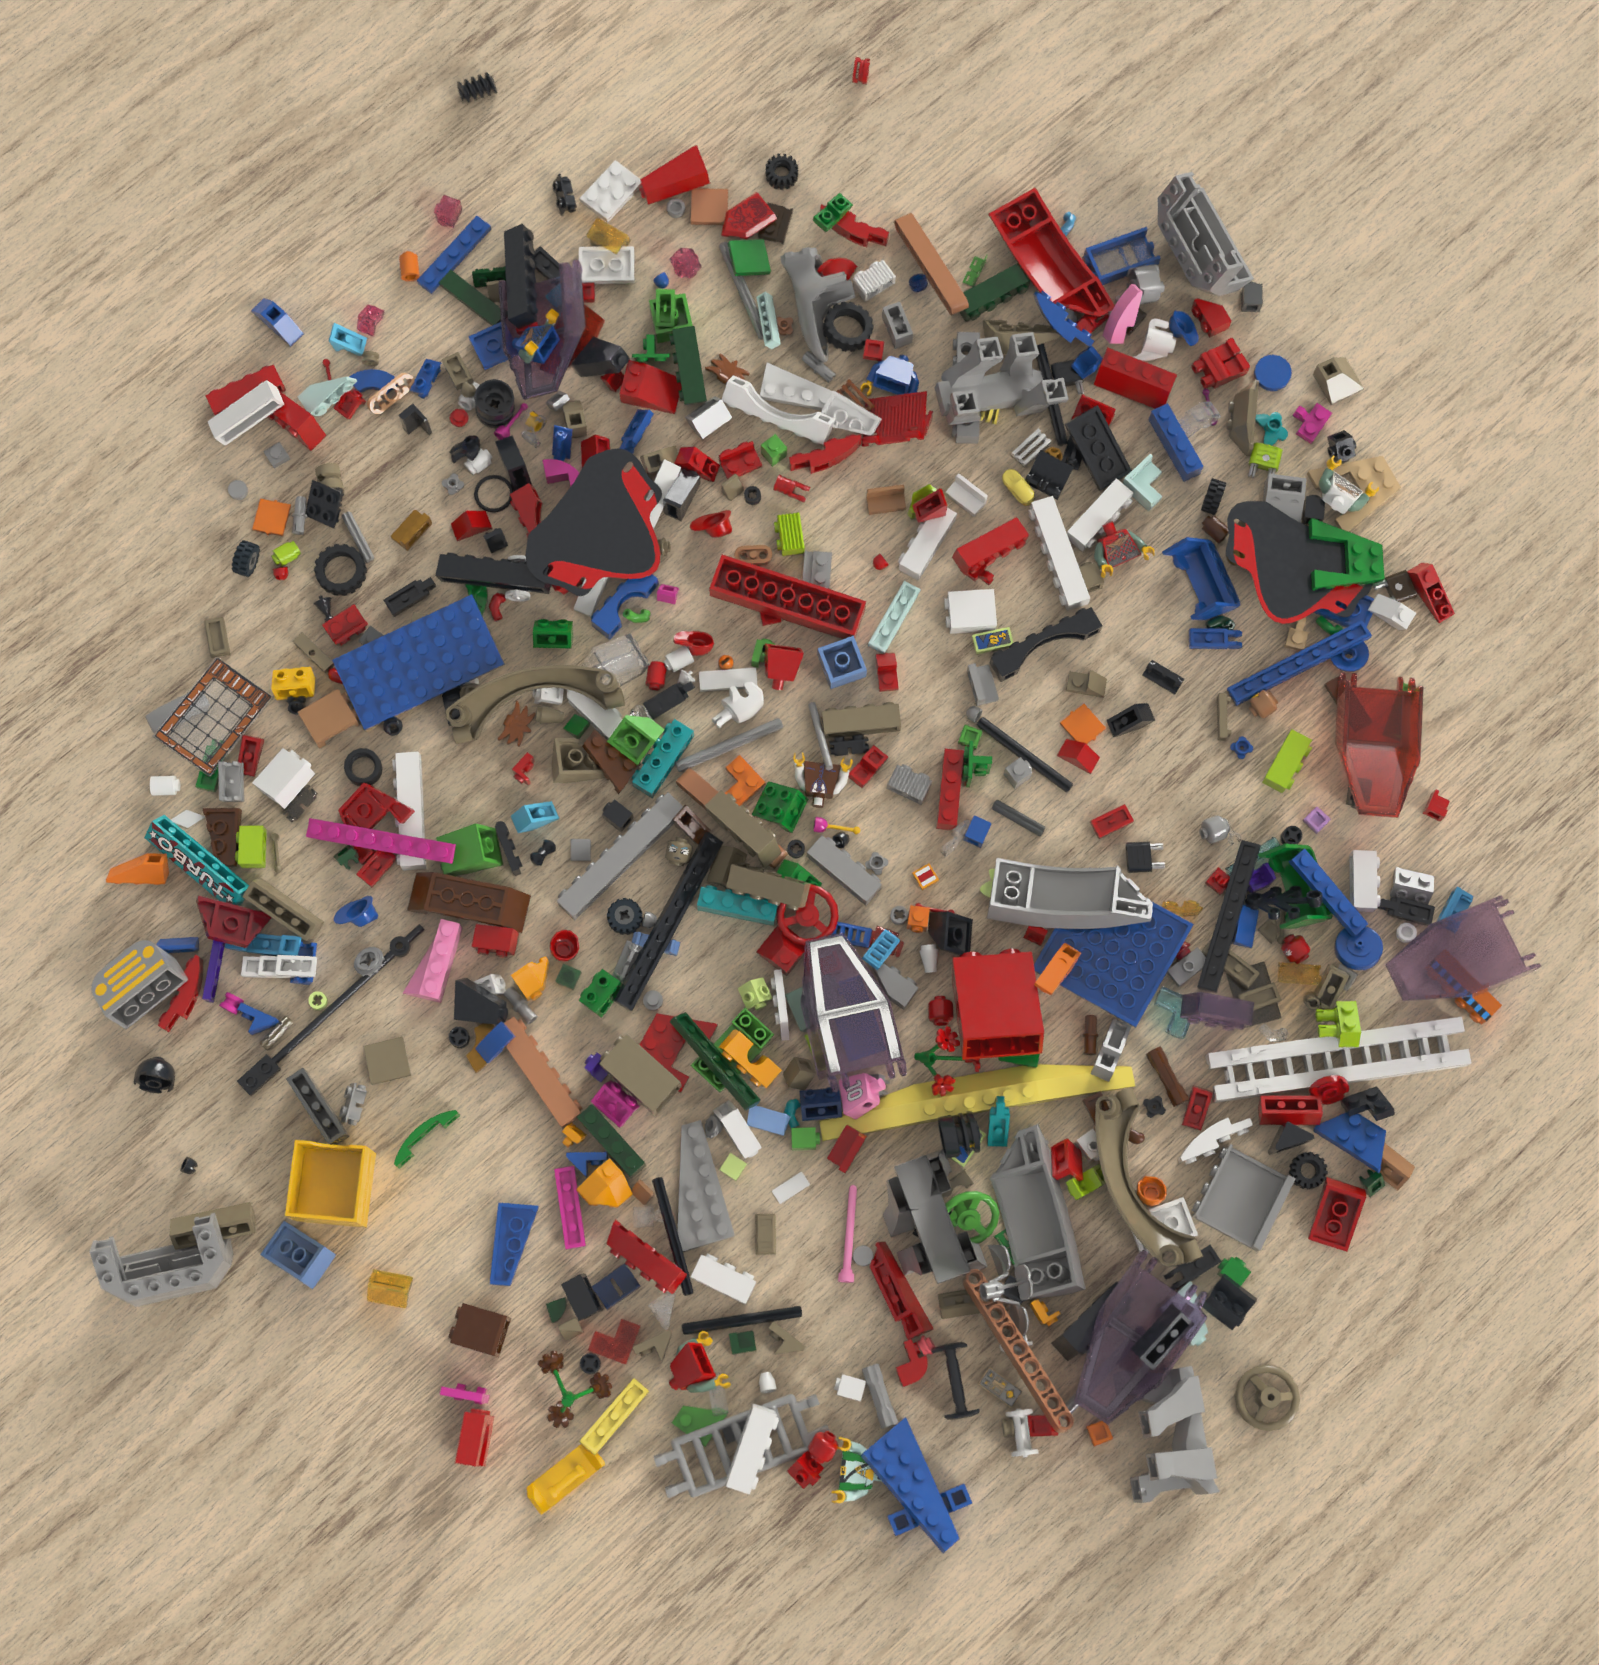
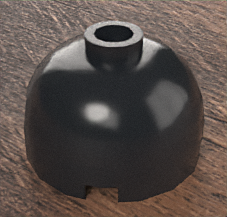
M162 1057L144 1060L136 1069L134 1084L138 1083L140 1085L139 1089L149 1093L160 1094L162 1093L161 1090L168 1089L167 1092L173 1090L175 1083L174 1068Z

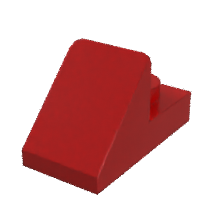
M895 653L876 654L879 692L898 690Z

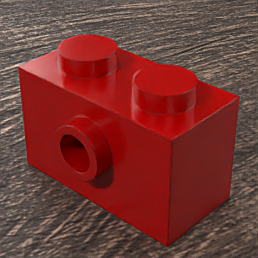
M476 924L471 947L481 955L496 953V956L507 958L508 955L514 956L519 933L513 928Z

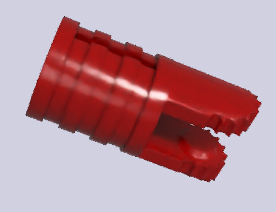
M779 474L773 490L805 503L806 498L793 492L795 487H799L804 491H809L811 487L782 477Z

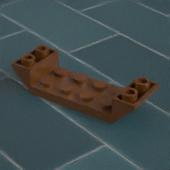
M416 872L407 910L426 915L427 912L513 928L522 934L531 895L506 886L436 872Z

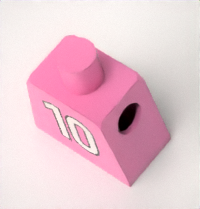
M866 1073L840 1079L839 1086L843 1113L856 1120L879 1105V1092L886 1088L884 1080L881 1078L876 1080V1078Z

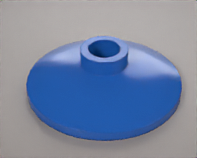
M1362 642L1332 657L1331 661L1342 671L1354 672L1365 666L1369 658V650L1365 642ZM1349 654L1352 658L1348 659L1345 656Z

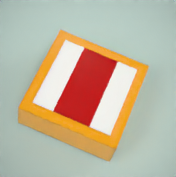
M929 863L912 873L921 890L939 881Z

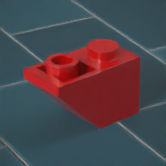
M1199 298L1194 300L1191 307L1192 314L1195 318H1198L1202 331L1207 333L1209 338L1229 329L1232 320L1223 305Z
M681 447L674 462L682 470H693L698 473L700 478L710 482H714L721 466L696 447Z

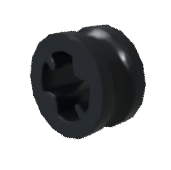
M755 486L746 488L744 491L745 501L750 505L758 504L761 501L759 488ZM753 492L754 494L755 492L756 498L753 499V497H751L750 499L749 493Z
M792 840L787 848L789 856L794 859L802 857L805 852L804 843L800 840ZM795 845H799V849L801 848L802 850L798 851L797 854L793 853V850H791V847L793 848L795 847Z

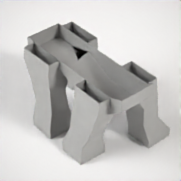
M1033 332L1012 335L1010 337L1009 350L1000 368V372L984 376L985 372L1004 359L998 337L976 339L968 355L944 371L941 376L942 382H938L934 387L941 416H946L948 425L977 422L981 419L980 411L1014 407L1016 416L1042 413L1050 405L1066 403L1069 399L1064 378L1043 380L1041 371L1033 369V359L1039 355Z
M943 1149L894 1166L897 1176L886 1181L888 1206L883 1213L890 1237L914 1230L915 1224L920 1243L897 1252L904 1275L914 1272L924 1275L932 1272L937 1284L961 1275L965 1276L972 1269L982 1270L987 1268L988 1266L980 1245L971 1242L967 1231L956 1235L941 1195L951 1190L947 1176L952 1172Z
M1192 1366L1166 1370L1167 1375L1147 1373L1127 1396L1154 1404L1148 1410L1139 1412L1143 1438L1159 1436L1167 1426L1176 1422L1172 1441L1173 1451L1146 1454L1149 1472L1130 1478L1134 1503L1151 1502L1160 1492L1190 1488L1196 1495L1220 1492L1213 1480L1217 1479L1212 1447H1207L1201 1416V1413L1205 1412L1199 1377L1194 1376ZM1127 1370L1112 1374L1115 1395L1119 1393L1136 1373L1135 1371Z

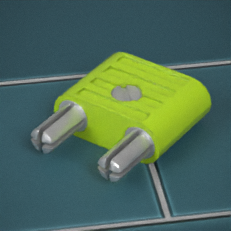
M1259 442L1254 443L1249 460L1250 470L1248 476L1254 478L1257 468L1269 471L1268 474H1271V472L1275 474L1278 471L1283 450L1279 447Z

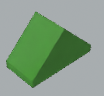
M656 289V326L674 327L676 311L675 290Z

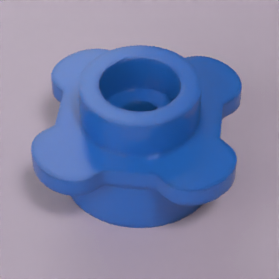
M1239 737L1236 743L1230 745V749L1235 751L1239 759H1244L1247 753L1253 751V746L1250 745V742L1245 737Z

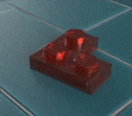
M621 1319L614 1338L595 1331L588 1351L627 1365L641 1326Z

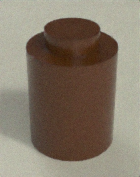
M1215 515L1212 517L1207 516L1201 523L1203 525L1202 530L1218 544L1229 534L1228 526Z

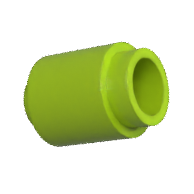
M292 541L290 543L286 542L272 550L273 555L271 557L276 565L280 564L283 567L297 559L301 552L296 543Z

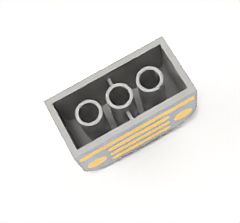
M142 940L125 949L122 954L113 961H110L107 966L97 973L92 982V994L105 1017L128 1029L189 979L173 956L153 942Z

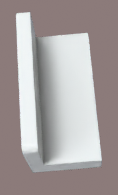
M959 473L955 477V482L945 492L948 498L973 517L978 514L987 501V495Z

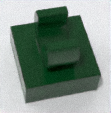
M347 845L333 856L341 866L344 865L348 870L351 869L348 865L350 859H353L356 863L359 862L357 857L354 856L357 853L350 845Z
M1368 1169L1369 1177L1364 1179L1362 1176H1359L1363 1188L1366 1189V1194L1372 1197L1385 1186V1182L1380 1172L1373 1173L1372 1170Z

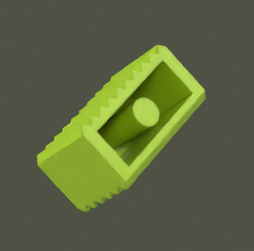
M800 513L777 515V522H774L775 533H779L780 538L776 540L777 550L782 552V556L805 553Z

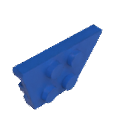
M1347 1112L1314 1127L1316 1134L1374 1171L1380 1172L1386 1130L1359 1113L1349 1117Z

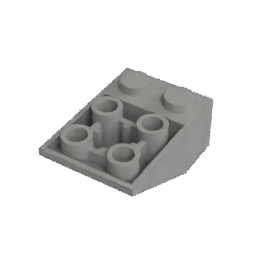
M1268 474L1264 485L1263 501L1301 522L1307 478Z

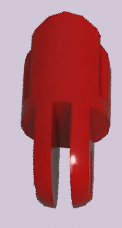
M1085 314L1076 322V328L1080 331L1085 329L1092 333L1109 318V315L1106 314L1096 323L1095 320L1099 317H1091Z

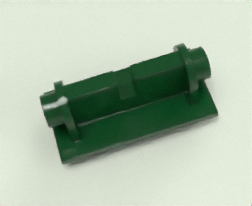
M506 267L493 268L492 271L489 268H477L476 271L472 272L474 288L487 287V282L505 280L506 283Z

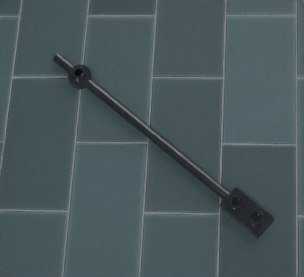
M420 924L406 937L398 936L391 941L390 951L384 956L385 960L382 961L383 967L395 956L404 957L409 953L410 943L425 930ZM398 943L403 944V947L401 949L396 948V945ZM373 972L371 976L365 975L360 977L274 1057L271 1058L266 1054L237 1080L241 1087L250 1096L254 1095L281 1070L277 1064L377 972Z

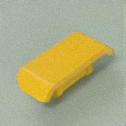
M580 1444L527 1486V1497L540 1514H544L602 1468L605 1462L598 1453L594 1456L587 1448Z

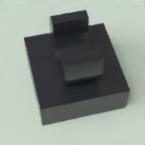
M495 528L494 531L483 535L491 554L508 546L501 528Z

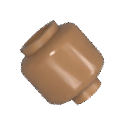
M1262 690L1250 699L1251 706L1249 710L1255 717L1259 715L1260 718L1264 719L1277 710L1276 704H1278V701L1270 691Z

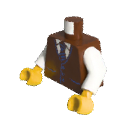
M803 752L802 759L800 760L795 758V753L793 754V760L796 763L794 765L795 779L800 789L805 791V796L813 797V807L823 808L824 798L832 799L833 795L838 794L847 784L850 772L848 769L851 768L853 760L851 759L850 765H845V757H843L840 765L832 764L833 769L826 770L824 763L805 761Z

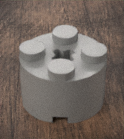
M1157 264L1134 267L1127 271L1126 278L1130 277V283L1126 284L1127 289L1131 284H1135L1142 291L1140 305L1157 302L1160 299L1161 293L1164 292V283L1160 281Z

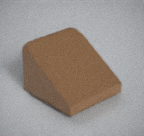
M638 1180L631 1190L633 1196L643 1205H646L655 1196L654 1192L642 1180Z

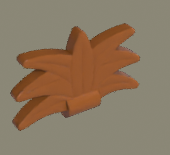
M719 354L721 360H711V363L716 367H705L706 371L714 373L717 376L716 379L725 385L732 376L745 380L743 375H750L748 371L737 367V360L730 363L722 354Z
M516 701L514 711L511 715L507 714L503 722V726H505L504 731L497 740H502L510 734L507 745L517 739V746L519 747L523 740V733H531V729L527 725L531 723L536 713L533 712L528 716L527 705L520 713L519 702Z

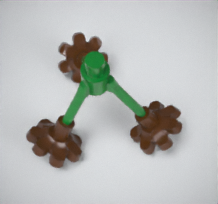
M553 1350L550 1356L544 1354L542 1356L543 1360L538 1361V1365L544 1374L550 1371L555 1376L562 1393L561 1401H558L556 1406L551 1405L548 1408L551 1414L547 1416V1420L549 1422L554 1420L553 1426L555 1428H558L560 1424H562L563 1428L569 1426L568 1420L574 1419V1414L570 1412L571 1405L576 1399L589 1393H596L599 1399L611 1396L610 1389H612V1384L607 1383L609 1380L607 1374L601 1377L600 1372H596L590 1379L591 1386L589 1389L573 1394L571 1391L565 1390L558 1373L559 1369L564 1367V1355L562 1353L558 1354L557 1351Z

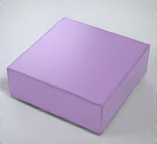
M1316 806L1303 819V822L1317 834L1331 819Z

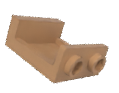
M338 689L298 711L319 749L326 745L325 741L353 725L359 726L357 721L359 717L355 709L350 710L347 705L350 703V700L345 693L341 694Z

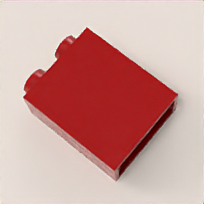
M1011 948L994 955H981L978 952L972 951L953 958L952 986L962 1060L1042 1054L1044 1027L1038 989L1034 985L1036 976L1032 952H1021L1018 949Z

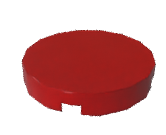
M1326 1076L1316 1080L1310 1086L1309 1095L1321 1096L1322 1104H1333L1342 1100L1345 1097L1344 1094L1350 1091L1349 1084L1342 1076Z

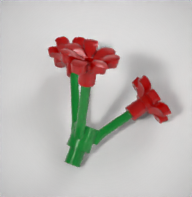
M946 1026L944 1031L940 1028L936 1032L937 1037L935 1041L937 1045L928 1051L917 1052L914 1055L915 1060L923 1063L934 1076L936 1083L931 1086L934 1096L940 1094L943 1097L946 1095V1090L952 1092L954 1090L952 1084L956 1081L950 1075H945L942 1078L940 1074L936 1073L932 1067L936 1060L965 1061V1063H973L975 1072L979 1073V1069H981L980 1059L962 1060V1056H936L933 1053L939 1048L943 1051L947 1049L948 1052L955 1051L954 1047L960 1045V1041L955 1039L958 1037V1034L955 1031L951 1033V1027Z

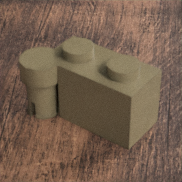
M1328 964L1315 992H1307L1303 997V1002L1311 1010L1318 1009V1005L1327 1010L1333 1009L1349 975L1347 972Z

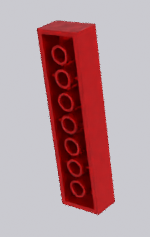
M723 554L709 588L711 597L841 639L851 636L856 638L866 609L865 600Z

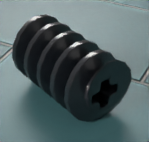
M488 72L484 73V78L480 74L477 80L471 77V83L467 79H464V85L460 81L457 82V89L462 103L463 99L470 103L471 96L476 101L477 94L484 98V92L491 96V90L496 94L498 93L494 79Z

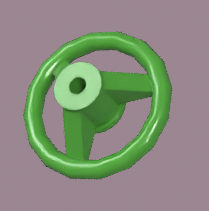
M966 1191L954 1196L945 1203L948 1213L954 1207L949 1215L953 1227L959 1226L962 1230L974 1229L979 1233V1235L970 1238L973 1243L983 1242L993 1233L998 1225L999 1209L997 1203L987 1194L979 1191ZM980 1201H984L990 1207L992 1213L991 1221L987 1228L980 1222L981 1216L976 1210Z

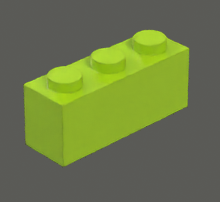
M1291 729L1262 783L1280 793H1283L1285 789L1290 790L1295 781L1292 779L1294 773H1299L1303 766L1301 762L1303 756L1307 757L1312 749L1309 746L1312 740Z

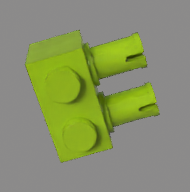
M1336 1001L1334 1009H1316V1022L1331 1021L1335 1023V1025H1318L1319 1038L1336 1037L1339 1047H1359L1361 1026L1356 1001Z

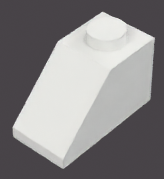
M1381 594L1376 595L1368 608V611L1397 630L1407 629L1416 615V612L1402 603Z

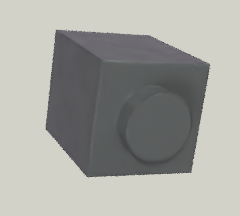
M1249 282L1241 290V312H1260L1263 305V284Z

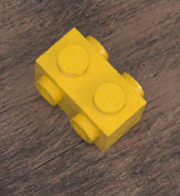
M311 667L273 670L271 689L276 700H284L289 696L314 697L316 678Z

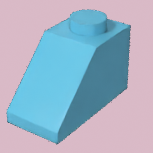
M552 801L524 805L511 815V819L517 832L522 833L533 831L558 820L559 816Z

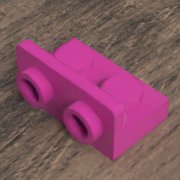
M612 1080L605 1083L590 1101L619 1128L640 1107L633 1096L626 1094L622 1090L621 1085Z

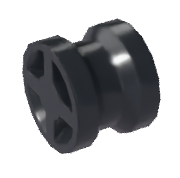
M1296 826L1287 827L1280 836L1281 843L1299 844L1302 840V831Z
M455 1027L449 1033V1041L456 1048H464L470 1042V1035L465 1028Z
M588 1353L581 1358L580 1368L586 1374H595L600 1370L601 1360L597 1355Z

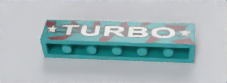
M162 815L151 822L144 837L163 854H167V858L219 901L237 906L243 904L245 900L243 895L249 887L245 881L167 816Z

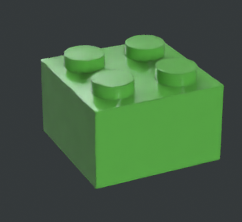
M685 293L676 295L674 327L656 326V299L649 300L657 343L670 341L669 334H672V329L693 326Z

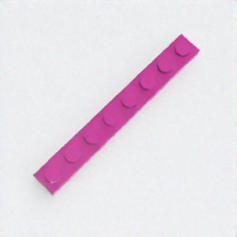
M309 818L306 833L308 838L453 864L456 844Z

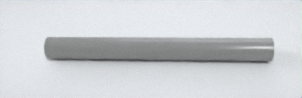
M811 702L808 706L825 769L831 770L833 765L816 703Z

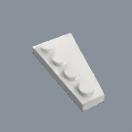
M766 363L760 397L763 400L822 411L832 393L831 390L770 363Z

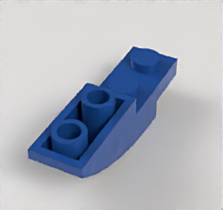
M1035 291L1033 295L1042 315L1060 336L1070 343L1074 338H1077L1087 346H1092L1094 340L1090 338L1092 336L1091 333L1085 329H1082V331L1076 328L1077 324L1069 318L1065 321L1069 313L1065 311L1066 307L1058 301L1054 304L1050 301L1051 296L1044 291L1041 293Z

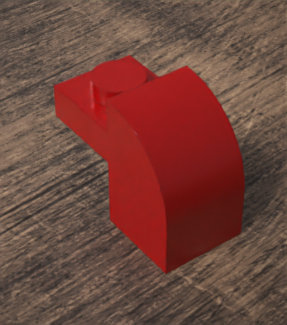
M911 1339L903 1342L910 1362L895 1367L902 1387L920 1380L928 1366L927 1356L918 1358V1354H920L917 1342L913 1343Z

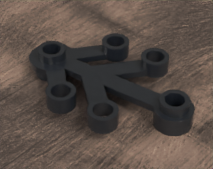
M1275 886L1263 894L1257 892L1248 894L1245 905L1252 910L1261 909L1267 912L1268 918L1271 920L1280 918V910L1278 908L1288 912L1290 919H1297L1300 917V909L1289 904H1309L1310 907L1317 908L1321 906L1323 896L1322 892L1313 890L1309 891L1306 897H1300L1302 895L1300 886H1292L1283 893L1280 887Z

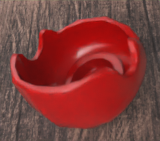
M570 930L556 932L549 946L552 956L556 960L564 962L574 959L579 951L578 936Z

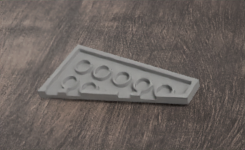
M701 1120L682 1125L677 1232L683 1252L735 1236Z

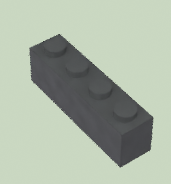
M301 1068L286 1078L328 1144L337 1145L349 1137L307 1070Z

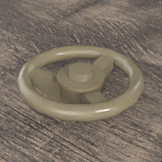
M1267 1364L1255 1366L1243 1374L1237 1383L1235 1401L1237 1410L1244 1421L1256 1429L1273 1431L1280 1430L1293 1420L1298 1412L1300 1396L1298 1386L1291 1375L1280 1367ZM1263 1373L1277 1375L1286 1382L1291 1392H1279L1278 1389L1266 1385L1257 1375ZM1249 1380L1257 1389L1255 1402L1259 1408L1255 1417L1249 1414L1243 1400L1244 1389ZM1292 1400L1290 1409L1285 1417L1277 1422H1262L1268 1411L1276 1408L1281 1401Z

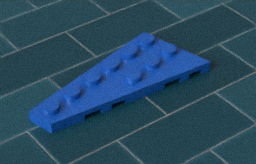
M905 1417L868 1448L861 1457L938 1549L945 1553L960 1538Z

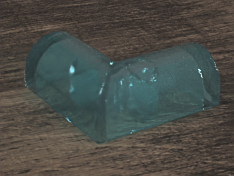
M1162 986L1157 994L1154 1005L1172 1013L1165 1032L1173 1037L1184 1039L1199 1002Z

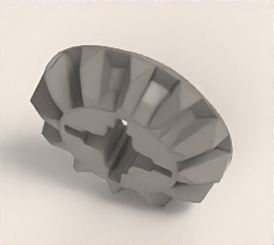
M368 947L362 950L355 958V970L363 977L365 975L371 976L373 972L378 973V968L383 967L382 961L385 960L382 951L376 947ZM370 958H371L373 961H372V962L370 963V965L368 966L367 963H369Z

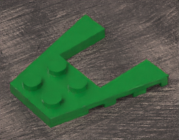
M1314 518L1308 521L1309 539L1344 543L1346 574L1314 570L1311 573L1312 590H1317L1318 588L1329 589L1335 586L1346 587L1359 583L1360 585L1377 583L1385 579L1382 544Z

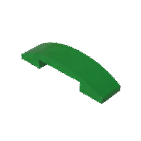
M456 1110L443 1112L418 1126L399 1149L394 1161L395 1166L400 1169L415 1156L410 1149L439 1123L446 1129L460 1114Z

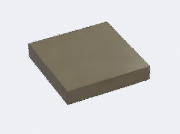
M403 1037L363 1046L372 1085L411 1076Z

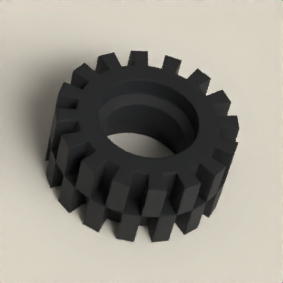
M780 153L777 154V158L773 155L771 157L772 160L769 159L766 164L767 182H769L771 187L774 185L775 189L779 186L780 190H784L785 186L786 189H789L790 185L793 187L798 180V164H796V160H792L791 155L787 158L785 153H783V157H781ZM779 167H785L789 170V173L786 176H778L775 170Z
M1214 478L1211 479L1201 511L1216 515L1226 482Z
M1304 1152L1292 1160L1289 1166V1174L1296 1178L1294 1181L1296 1186L1299 1185L1300 1188H1307L1308 1190L1320 1186L1327 1178L1325 1176L1328 1174V1171H1326L1327 1164H1324L1323 1161L1325 1160L1320 1158L1319 1154ZM1304 1163H1310L1315 1167L1316 1173L1313 1178H1306L1302 1175L1301 1167Z

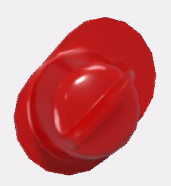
M724 510L698 517L691 522L690 529L694 531L705 530L712 538L730 534L732 532L729 520L731 511Z

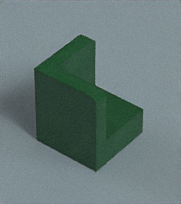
M753 1331L729 1334L732 1355L756 1351Z

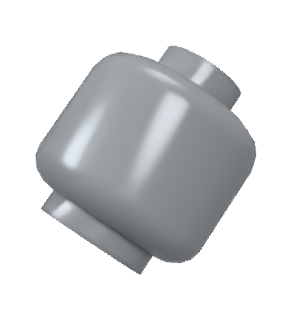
M1221 816L1205 819L1201 823V829H1199L1201 838L1203 840L1206 839L1207 842L1212 844L1226 839L1230 832L1228 821Z

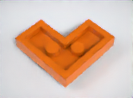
M740 755L725 767L737 781L725 794L730 793L736 799L735 803L739 806L743 805L766 785V782Z

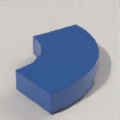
M376 369L362 370L349 376L350 378L357 379L353 387L360 393L371 389L380 390L395 378L388 372ZM393 388L388 389L386 395H387L390 391H392Z

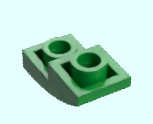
M839 193L827 202L823 210L813 217V222L824 232H827L852 208L853 204Z

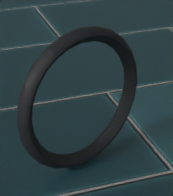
M500 475L486 476L475 487V501L480 508L487 512H500L511 504V496H509L508 501L502 507L488 508L479 501L478 490L480 486L489 479H499L508 485L510 494L514 492L513 487L506 478Z

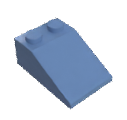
M285 1221L282 1222L260 1254L311 1289L315 1287L336 1256L325 1246Z

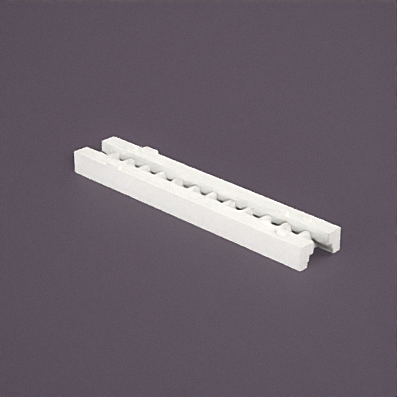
M1462 1017L1361 1031L1359 1047H1339L1336 1037H1317L1208 1053L1205 1058L1209 1069L1225 1067L1224 1075L1226 1083H1228L1213 1086V1102L1218 1103L1307 1090L1316 1080L1330 1075L1342 1076L1349 1084L1466 1067L1471 1064L1469 1049L1450 1051L1447 1035L1463 1033L1465 1031ZM1437 1037L1440 1053H1430L1427 1038ZM1417 1039L1420 1056L1411 1057L1408 1041ZM1398 1042L1401 1059L1392 1060L1388 1043ZM1378 1045L1381 1062L1372 1063L1369 1046ZM1361 1048L1364 1064H1352L1350 1049ZM1341 1050L1344 1067L1333 1068L1330 1052ZM1322 1053L1325 1070L1314 1071L1311 1055ZM1302 1056L1305 1073L1294 1074L1291 1058ZM1283 1059L1286 1075L1275 1077L1271 1060ZM1264 1062L1267 1078L1255 1080L1252 1063ZM1244 1064L1247 1081L1235 1083L1232 1066Z

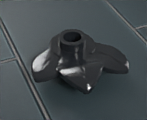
M475 435L467 436L463 442L454 445L450 450L452 462L456 463L464 456L473 461L480 451V439Z

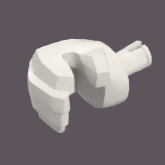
M753 682L744 683L743 687L749 695L744 698L739 694L735 686L730 687V696L721 700L724 710L712 718L713 723H717L716 727L720 728L731 718L737 723H742L752 718L764 705L762 690Z

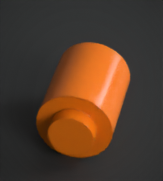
M406 251L400 255L401 279L409 282L416 281L420 277L418 256L411 251Z

